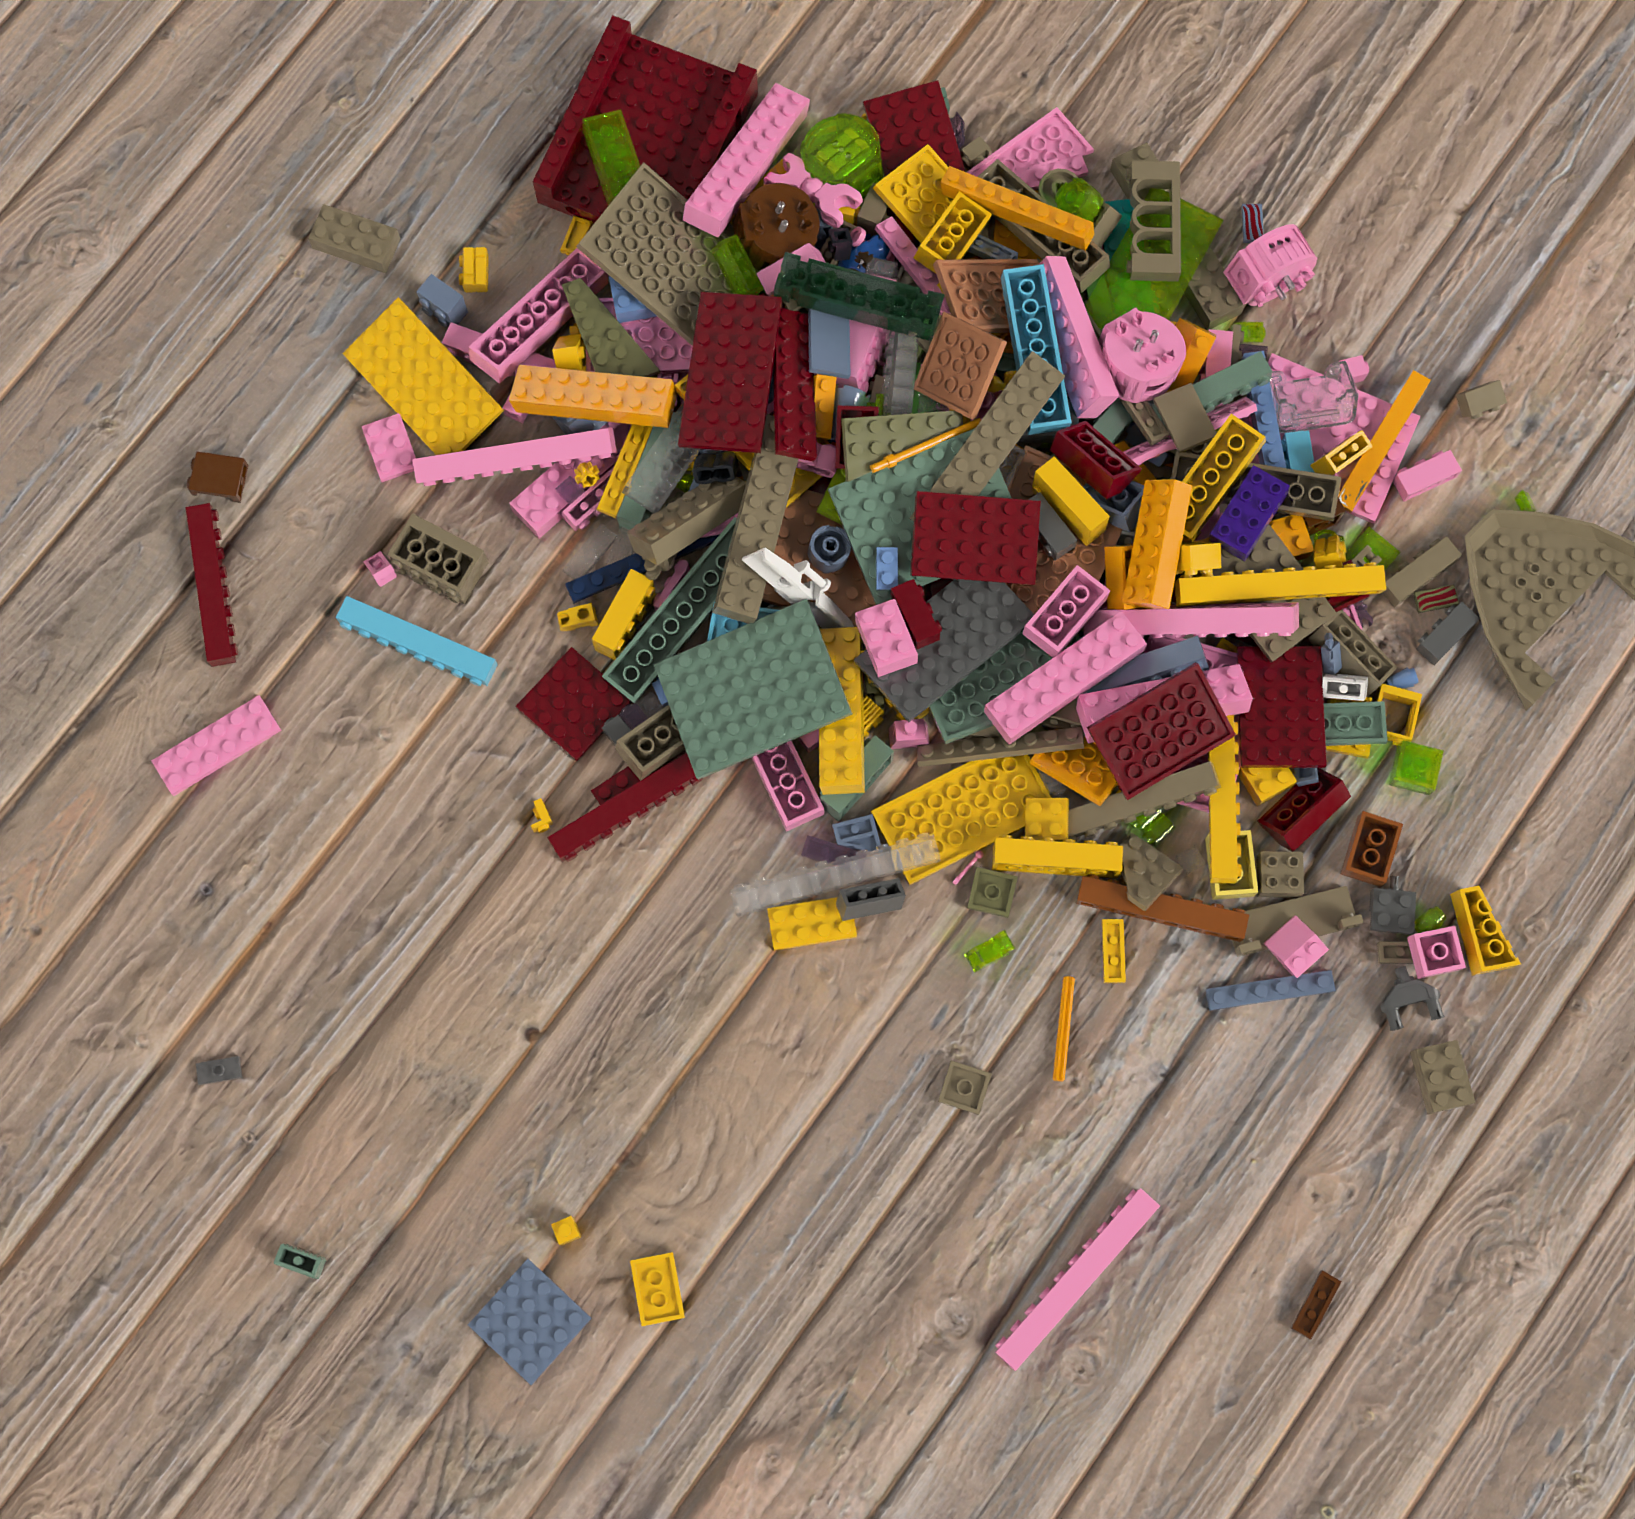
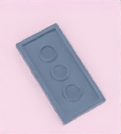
M810 300L808 304L809 372L849 379L851 375L849 308Z

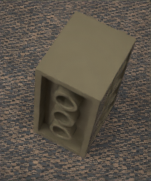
M413 513L387 554L391 561L390 564L394 566V570L403 576L408 574L414 582L420 585L425 583L430 586L429 589L437 594L442 592L448 595L447 598L452 602H461L463 604L467 601L489 564L484 550Z

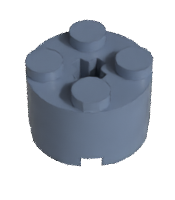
M830 525L818 528L811 537L807 551L808 558L816 569L825 574L840 570L846 564L851 552V544L845 530Z

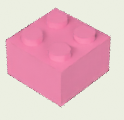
M1455 926L1417 933L1407 937L1418 979L1466 968Z

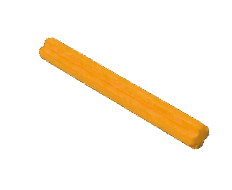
M1064 976L1062 983L1053 1080L1059 1082L1065 1080L1075 983V978L1071 976Z

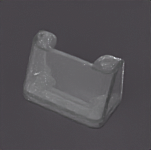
M1346 361L1331 363L1327 366L1325 375L1286 381V376L1282 371L1272 372L1270 386L1279 433L1345 425L1355 419L1359 393Z

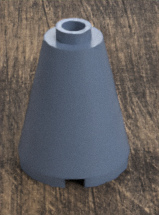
M836 384L830 439L832 442L836 443L837 405L867 406L870 395L865 397L866 392L849 385L838 388V384Z

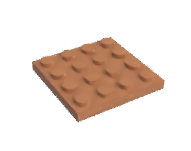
M943 312L913 389L969 419L975 420L1007 341L950 313Z

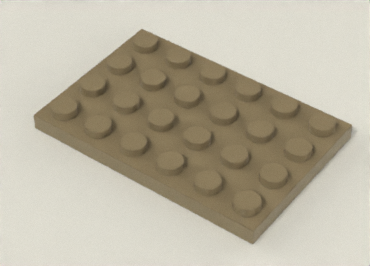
M1268 524L1245 562L1221 549V568L1213 569V576H1221L1223 572H1234V575H1238L1248 570H1254V573H1262V570L1275 569V572H1283L1282 569L1295 568V571L1303 570V568ZM1325 597L1244 602H1299V628L1294 633H1291V636H1278V633H1271L1270 636L1260 637L1257 636V633L1249 634L1269 659L1270 663L1337 614Z

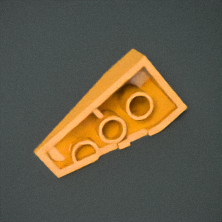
M1179 317L1176 328L1180 331L1185 341L1186 356L1175 381L1165 393L1189 383H1194L1216 339V334Z

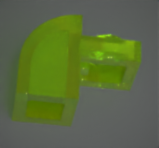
M1003 930L988 941L975 946L964 955L975 973L1003 959L1015 947L1006 931Z

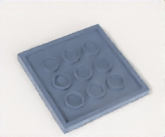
M527 1259L470 1321L468 1326L530 1385H533L592 1318L530 1259Z

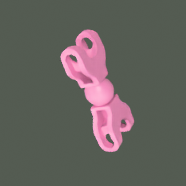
M787 153L783 157V167L787 173L779 175L770 172L763 179L765 185L785 183L804 191L809 195L812 203H815V208L821 211L823 222L837 229L843 224V215L838 209L846 206L856 209L863 202L861 194L847 184H823L821 180L811 178L810 173L805 170L803 159L791 153Z

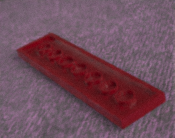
M781 308L773 364L775 454L814 462L817 458L814 373L809 372L808 314Z

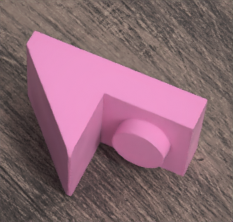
M381 551L363 561L380 587L397 577L393 567Z

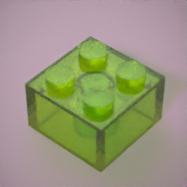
M1402 740L1396 748L1389 785L1426 795L1432 794L1436 790L1444 750Z

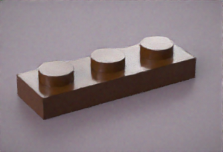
M1321 1270L1291 1329L1311 1340L1342 1281Z

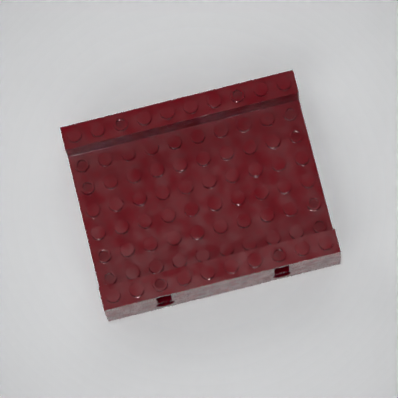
M612 15L532 181L537 202L572 217L577 216L592 221L594 225L643 163L688 200L743 127L758 94L757 69L738 63L735 72H731L632 34L630 21Z

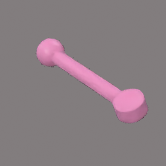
M981 850L975 853L976 856L952 883L957 885L974 863L983 857L984 854Z

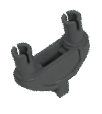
M1406 966L1395 969L1397 980H1394L1395 986L1392 987L1380 1006L1381 1011L1386 1013L1390 1031L1404 1028L1398 1009L1406 1005L1424 1001L1427 1004L1431 1021L1445 1017L1439 1002L1441 994L1438 989L1418 979L1415 980L1413 976H1409Z

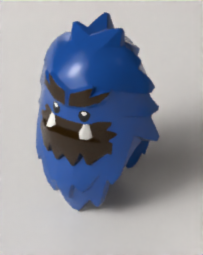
M866 234L865 242L857 247L852 246L850 260H839L838 267L877 276L879 270L886 263V257L890 249L882 238H879V235L870 237V234Z

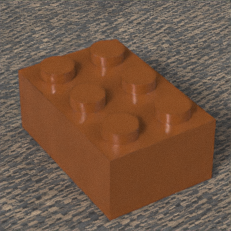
M1362 811L1357 816L1340 874L1382 887L1387 882L1403 824Z

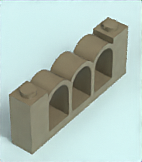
M1132 161L1130 168L1126 169V180H1129V188H1132L1130 204L1134 210L1130 221V229L1134 236L1130 247L1131 259L1127 261L1126 273H1130V280L1178 281L1181 274L1180 162ZM1145 188L1169 189V202L1144 201L1138 197L1136 192ZM1143 214L1170 215V228L1144 227L1139 224L1137 217ZM1142 240H1170V254L1144 253L1139 250L1137 243Z

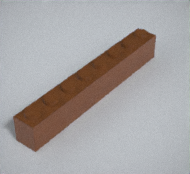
M1092 874L1082 877L1076 904L1237 942L1243 941L1245 938L1249 914H1245V911L1242 909L1232 908V910L1224 909V906L1221 904L1212 903L1211 905H1206L1199 899L1191 898L1189 901L1182 899V896L1178 894H1170V896L1161 894L1146 911H1143L1128 900L1127 887L1120 885L1119 881L1108 879V881L1099 880L1100 877Z

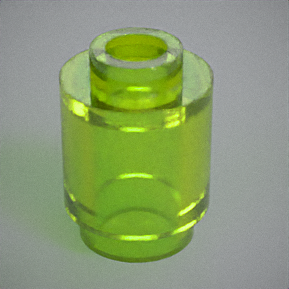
M1435 906L1434 908H1429L1415 920L1414 928L1418 933L1437 930L1444 924L1447 917L1439 907Z

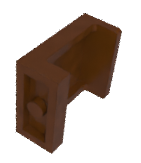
M196 451V456L191 461L192 474L187 479V488L193 496H197L200 493L228 497L232 502L241 503L249 465L244 458Z

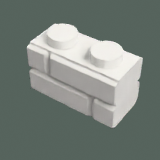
M1325 674L1322 685L1323 697L1364 701L1367 696L1368 677Z

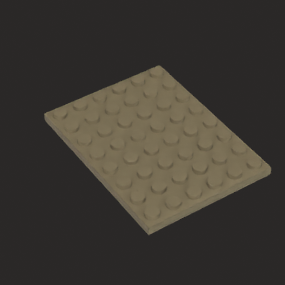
M643 163L576 247L693 346L701 292L748 295L758 282L759 278L756 273L760 271L751 266L746 261V258H738L736 242L725 232L716 237L683 221L685 203L688 200Z

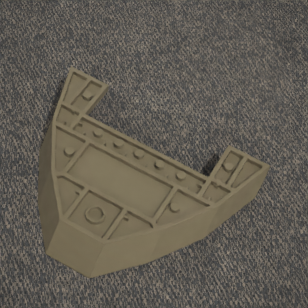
M1492 509L1465 536L1470 585L1484 634L1496 660L1527 711L1555 680L1525 652L1603 573L1635 600V542L1594 523L1543 512Z

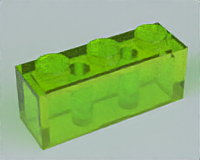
M737 234L721 240L711 249L733 294L758 295L764 290L756 274L757 272Z

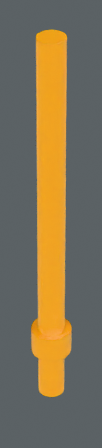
M977 418L895 455H887L883 460L870 465V469L875 473L886 467H894L904 459L976 428L981 419Z

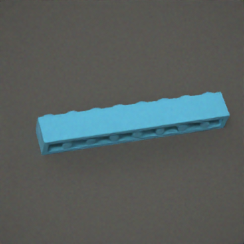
M346 596L336 616L340 623L339 626L348 631H351V629L359 631L358 634L364 638L369 639L373 637L377 639L376 642L383 646L396 647L395 650L406 655L408 652L414 655V658L418 661L433 663L432 666L439 670L448 669L452 675L458 678L463 676L469 678V681L477 686H481V684L488 686L498 665L494 658Z

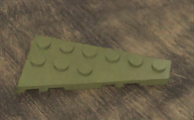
M581 278L562 284L595 372L652 377L660 374L659 368Z
M956 411L841 419L846 482L872 472L870 465L883 460L887 455H895L963 425V415Z

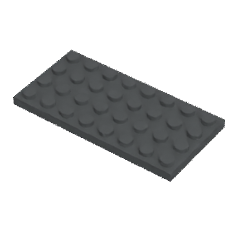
M954 579L930 598L927 602L932 607V617L934 621H939L942 632H940L939 641L918 650L916 649L918 654L917 664L877 677L867 649L854 659L855 664L908 722L912 721L1019 635L1034 616L1032 611L1005 583Z

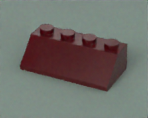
M1087 421L1058 430L1050 450L1106 499L1120 494L1142 470L1140 466Z
M1317 768L1319 782L1299 787L1295 784L1257 820L1259 825L1279 845L1291 852H1294L1351 798L1343 780L1321 768Z

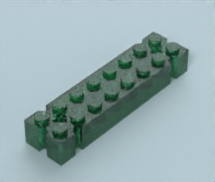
M788 252L784 254L781 271L778 274L774 287V297H782L783 302L789 303L790 299L797 300V306L908 335L909 331L916 332L917 338L928 341L933 339L945 294L928 290V294L920 293L921 288L810 258L808 262L801 261V256Z

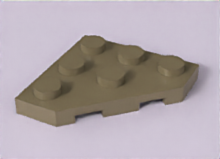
M1131 833L1120 845L1123 846L1122 871L1127 887V898L1143 911H1146L1180 875L1183 867Z

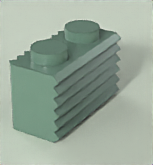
M284 1243L280 1245L274 1260L275 1265L314 1279L320 1278L326 1262L325 1257Z

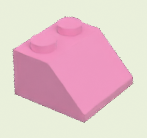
M1296 915L1264 942L1265 946L1285 969L1296 978L1329 950L1318 936Z

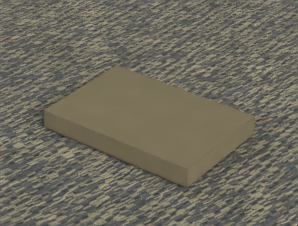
M1192 383L1153 399L1179 453L1211 441L1217 434Z

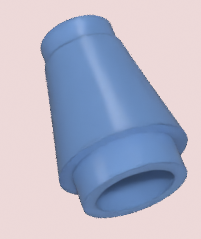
M1408 667L1386 679L1387 685L1398 688L1414 687V684L1419 683L1415 669H1409Z

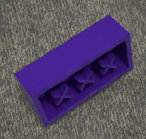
M1253 465L1211 531L1209 542L1221 543V549L1245 562L1287 496L1290 485Z

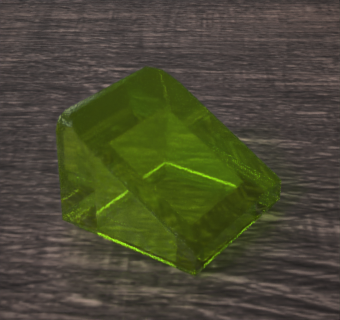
M1521 490L1515 497L1520 511L1535 512L1536 508L1529 493Z

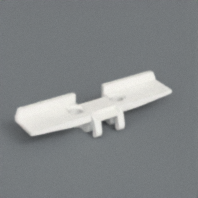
M767 548L742 557L743 562L770 583L774 590L791 605L805 599L815 600L816 602H808L817 624L823 629L854 627L852 621L823 593L829 589L831 581L819 576L810 568V563L807 560L796 563L793 567ZM802 574L807 575L811 581L804 584L801 583Z

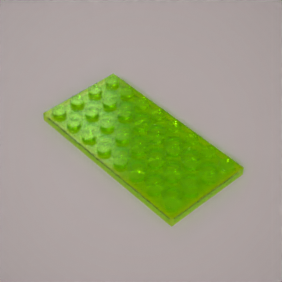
M1150 189L1144 201L1169 202V192L1163 189ZM1180 198L1181 274L1178 281L1130 280V273H1126V264L1131 259L1130 247L1134 234L1129 226L1110 260V268L1102 274L1085 305L1086 310L1098 328L1103 330L1106 324L1134 308L1142 312H1151L1170 320L1224 220ZM1143 214L1137 217L1139 224L1144 227L1170 228V215ZM1142 240L1137 243L1139 250L1144 253L1170 254V240Z

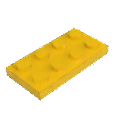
M837 897L767 908L774 951L857 938L855 920L842 921L836 906Z

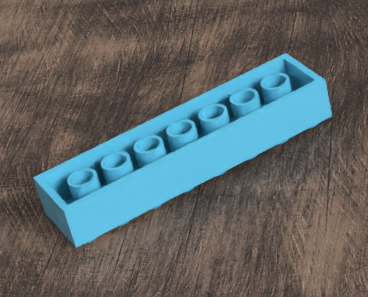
M1044 264L1003 270L1001 284L1016 371H1018L1033 351L1063 374ZM1064 379L1027 428L1028 435L1053 432L1070 427L1072 422Z

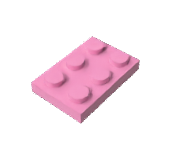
M399 413L361 426L381 482L414 471L412 459H416Z

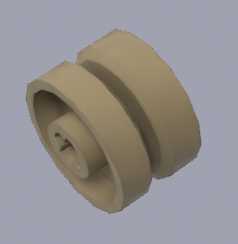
M1058 168L1050 170L1042 177L1039 183L1038 194L1053 207L1070 213L1082 195V184L1075 173L1067 169Z

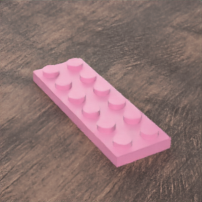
M258 695L151 761L170 793L175 796L282 730L261 696Z

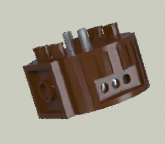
M785 183L766 184L752 192L746 203L739 204L732 220L738 258H746V261L751 266L761 271L807 243L814 247L817 242L820 221L818 212L809 195L801 189Z

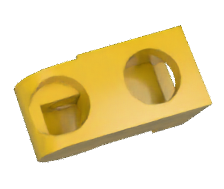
M592 603L568 608L557 613L561 631H571L576 628L599 625L596 610Z

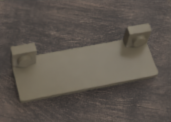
M1343 886L1245 911V914H1249L1245 938L1240 942L1233 940L1232 942L1237 957L1268 950L1264 942L1294 915L1318 937L1358 927L1363 923V918L1361 914H1355L1348 888Z

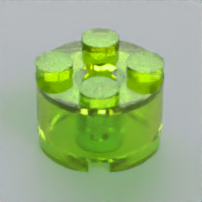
M1073 178V181L1065 182L1055 196V203H1057L1058 209L1093 222L1104 202L1100 193L1082 178Z

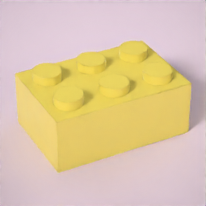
M1251 830L1240 831V836H1237V843H1241V856H1237V864H1241L1242 869L1241 877H1238L1236 883H1210L1212 900L1254 897L1258 893ZM1208 834L1205 838L1210 878V845Z

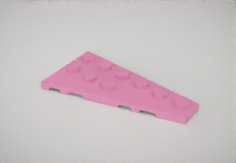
M1056 107L966 173L978 177L997 159L1012 172L1017 173L1079 155L1085 156L1093 153L1094 149Z

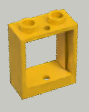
M1382 684L1377 688L1374 702H1381L1384 698L1411 706L1404 735L1387 731V740L1392 741V744L1396 746L1408 745L1413 738L1422 694Z

